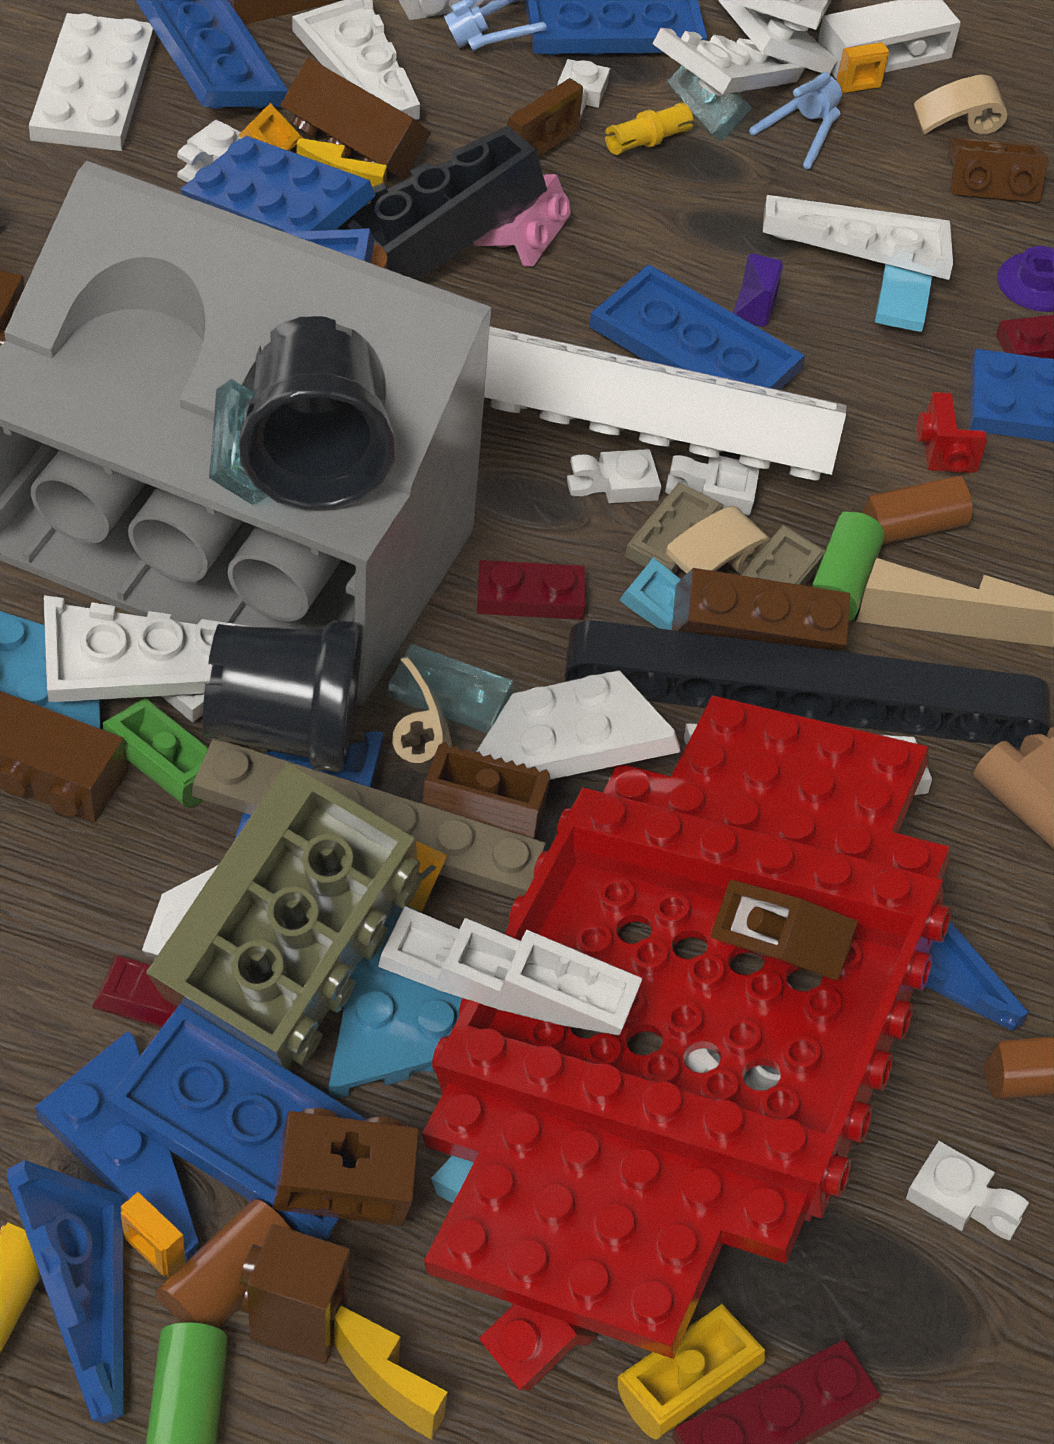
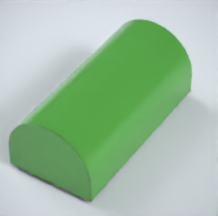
M842 512L839 515L813 582V587L851 593L849 621L858 612L875 560L878 558L885 538V532L881 524L871 516L859 512Z
M148 699L140 700L103 722L102 730L124 738L126 759L184 807L193 808L204 801L193 797L192 789L193 782L208 747Z
M192 1322L171 1324L160 1331L146 1444H217L228 1349V1338L225 1332L214 1326Z

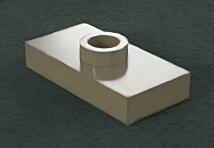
M678 482L627 544L625 557L643 567H646L654 557L673 574H676L680 567L666 555L668 544L696 523L722 510L724 504Z
M782 525L741 575L805 586L819 569L825 550Z

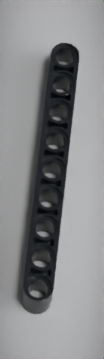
M596 620L579 622L572 627L569 633L564 674L566 682L590 675H600L620 670L647 701L706 708L713 695L841 726L991 745L1008 741L1015 748H1021L1026 736L1034 734L1047 736L1051 728L1049 686L1044 680L1031 675Z

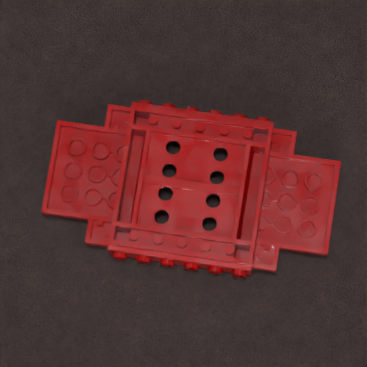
M712 695L671 776L622 764L616 766L603 792L584 787L581 789L572 808L567 807L562 812L557 826V836L549 851L544 850L540 853L534 867L533 875L535 877L526 894L519 895L515 899L510 912L509 925L504 934L522 941L526 930L636 975L642 978V981L620 1035L601 1032L591 1038L577 1037L571 1032L570 1026L499 1010L462 998L459 1007V1018L449 1036H443L439 1040L433 1054L432 1067L436 1072L442 1096L428 1120L422 1136L427 1148L474 1163L424 1259L429 1275L674 1359L723 1244L785 1264L787 1263L803 1221H810L812 1216L822 1219L831 1195L841 1197L846 1188L851 1169V1159L847 1158L853 1141L862 1143L867 1135L872 1117V1105L868 1104L874 1089L883 1091L888 1082L893 1063V1054L889 1053L894 1038L903 1040L907 1034L913 1012V1004L909 1000L914 988L918 990L925 988L932 966V954H929V950L933 941L943 942L948 930L951 907L943 905L942 878L949 864L950 846L898 834L928 764V746ZM734 880L797 897L858 921L851 940L850 952L843 963L838 981L821 976L822 982L818 987L810 991L795 990L788 985L787 978L799 968L759 954L756 955L760 956L764 961V965L760 970L751 975H740L730 968L733 958L742 953L753 952L710 937L729 881ZM631 922L644 923L652 930L648 938L634 944L622 941L618 937V932L624 925ZM688 937L699 938L708 946L704 954L698 955L693 959H683L673 952V948L677 942ZM639 1032H653L662 1038L661 1047L648 1055L634 1054L627 1047L630 1038ZM701 1048L711 1049L721 1057L720 1063L716 1068L708 1072H694L685 1065L686 1059L692 1051ZM764 1065L772 1067L779 1073L780 1079L778 1083L762 1091L754 1090L747 1086L743 1080L745 1074L753 1067Z

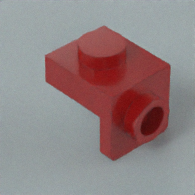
M932 392L927 412L919 413L916 427L917 441L924 442L927 469L931 471L977 472L987 444L986 432L957 429L952 393Z
M513 1304L478 1339L516 1387L521 1391H529L575 1345L588 1346L597 1335L594 1331Z

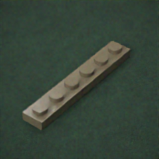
M213 738L193 782L192 796L252 815L288 761ZM289 762L415 837L417 842L446 854V860L439 873L441 876L514 899L519 895L526 894L535 877L533 875L534 867L540 853L544 851V842Z

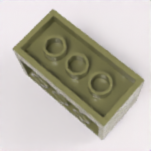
M287 762L147 970V975L164 999L177 1007L181 1003L288 1071L291 1070L295 1062L302 1066L305 1065L322 1038V1033L316 1029L329 1009L337 1013L347 1002L356 985V980L350 976L363 957L371 961L376 956L389 933V928L384 926L396 905L402 909L408 906L422 882V877L417 875L420 862L418 861L415 837ZM339 871V873L334 876H324L327 873ZM308 922L302 928L289 930L295 923ZM274 973L266 982L260 984L253 983L262 974Z

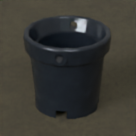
M298 317L279 324L270 332L271 342L263 350L260 346L256 353L253 396L247 404L244 419L240 426V465L252 485L277 503L303 510L336 509L362 500L384 482L395 461V433L392 421L377 395L371 369L370 351L359 333L352 329L351 337L346 332L336 330V320L328 317Z
M332 619V622L328 623L324 629L218 624L213 636L208 664L212 665L210 683H205L203 704L204 736L206 738L220 739L222 741L308 758L313 770L341 773L346 767L353 730L361 662L362 625L359 622Z

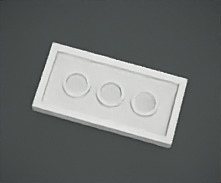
M67 13L29 123L30 141L122 151L156 38L151 24L134 19L96 17L85 13Z

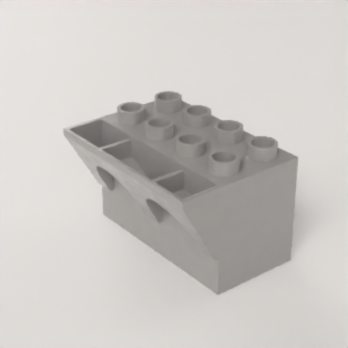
M86 161L78 170L6 327L4 332L5 342L0 346V561L138 616L147 617L148 611L171 614L172 620L191 624H198L201 619L252 627L324 629L328 623L332 622V619L359 622L362 625V650L356 704L363 706L474 529L491 307ZM298 317H328L336 320V330L346 332L352 337L353 329L362 336L370 351L371 369L378 398L381 400L392 421L395 433V461L384 482L362 500L336 509L303 510L277 503L252 485L240 465L239 433L247 404L253 396L256 353L260 346L263 350L271 342L270 332L279 324Z

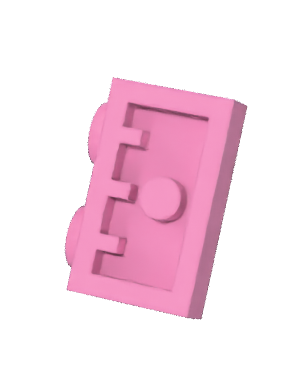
M557 174L543 175L547 191L474 241L475 246L496 245L499 248H505L515 245L523 266H534L571 215L569 199L563 192Z

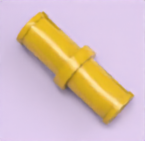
M681 102L658 112L650 109L640 112L636 119L607 127L605 130L607 135L615 134L605 137L606 145L614 155L641 145L646 147L658 145L665 137L691 130L693 127L692 123H683L693 121L692 111L687 104Z

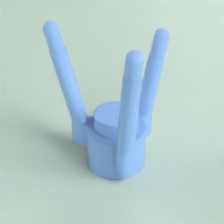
M462 0L451 6L453 12L444 16L459 49L470 44L472 51L487 44L544 31L547 28L546 23L539 22L482 35L481 32L489 29L484 18L515 0H495L480 9L477 4L474 5L479 0Z
M823 72L812 81L796 88L793 91L795 98L760 120L749 129L750 135L754 136L796 109H799L807 118H822L821 126L803 163L804 169L807 170L812 167L832 123L840 117V111L836 106L842 99V90L839 83L827 72Z

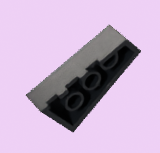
M506 126L451 151L452 159L440 165H428V163L418 166L410 170L412 178L388 189L384 183L373 187L375 197L338 227L337 230L370 229L375 241L374 243L381 246L386 252L387 269L419 281L547 191L536 149L509 126Z

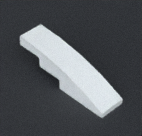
M406 906L389 937L378 965L380 968L434 989L499 1010L559 1025L620 1035L642 981V978L528 930H526L522 941H519L467 918L464 919L460 929Z

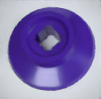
M1034 246L1027 249L1024 253L1014 255L1006 260L997 272V282L1005 296L1014 303L1030 310L1054 311V249L1047 246Z

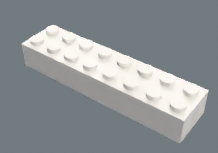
M490 326L484 397L491 399L490 407L513 413H520V409H527V407L540 409L539 418L562 424H569L570 419L575 420V418L589 420L590 430L610 435H619V432L624 429L640 432V441L659 446H669L673 439L690 443V452L708 457L718 458L722 450L741 454L739 463L762 469H769L771 461L790 465L789 474L811 480H820L821 473L832 475L846 417L847 405Z

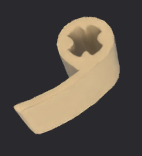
M975 75L954 81L924 95L914 103V111L923 134H927L945 122L964 114L973 132L989 134L1001 128L1006 122L1008 115L996 81L988 75Z
M729 506L711 514L668 544L666 555L686 574L692 568L716 571L726 563L732 566L739 574H742L771 538L740 509L735 506Z
M408 657L400 658L422 689L429 710L412 713L402 718L393 731L392 743L396 753L413 770L421 774H428L438 745L446 742L449 748L452 747L449 728L440 703L426 679ZM427 733L433 741L425 744V753L418 754L413 746L419 745L420 735Z

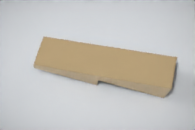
M876 558L856 622L1054 647V596L987 575L983 576L979 589Z

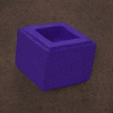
M757 254L748 255L742 288L733 310L735 315L753 325L765 327V324L768 325L777 299L784 265H782L781 260Z

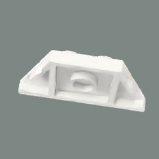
M618 670L513 693L476 752L480 751L483 757L491 754L494 760L502 757L505 763L513 760L517 766L524 763L528 769L535 766L539 772L547 769L550 779L679 753L680 746L674 729Z

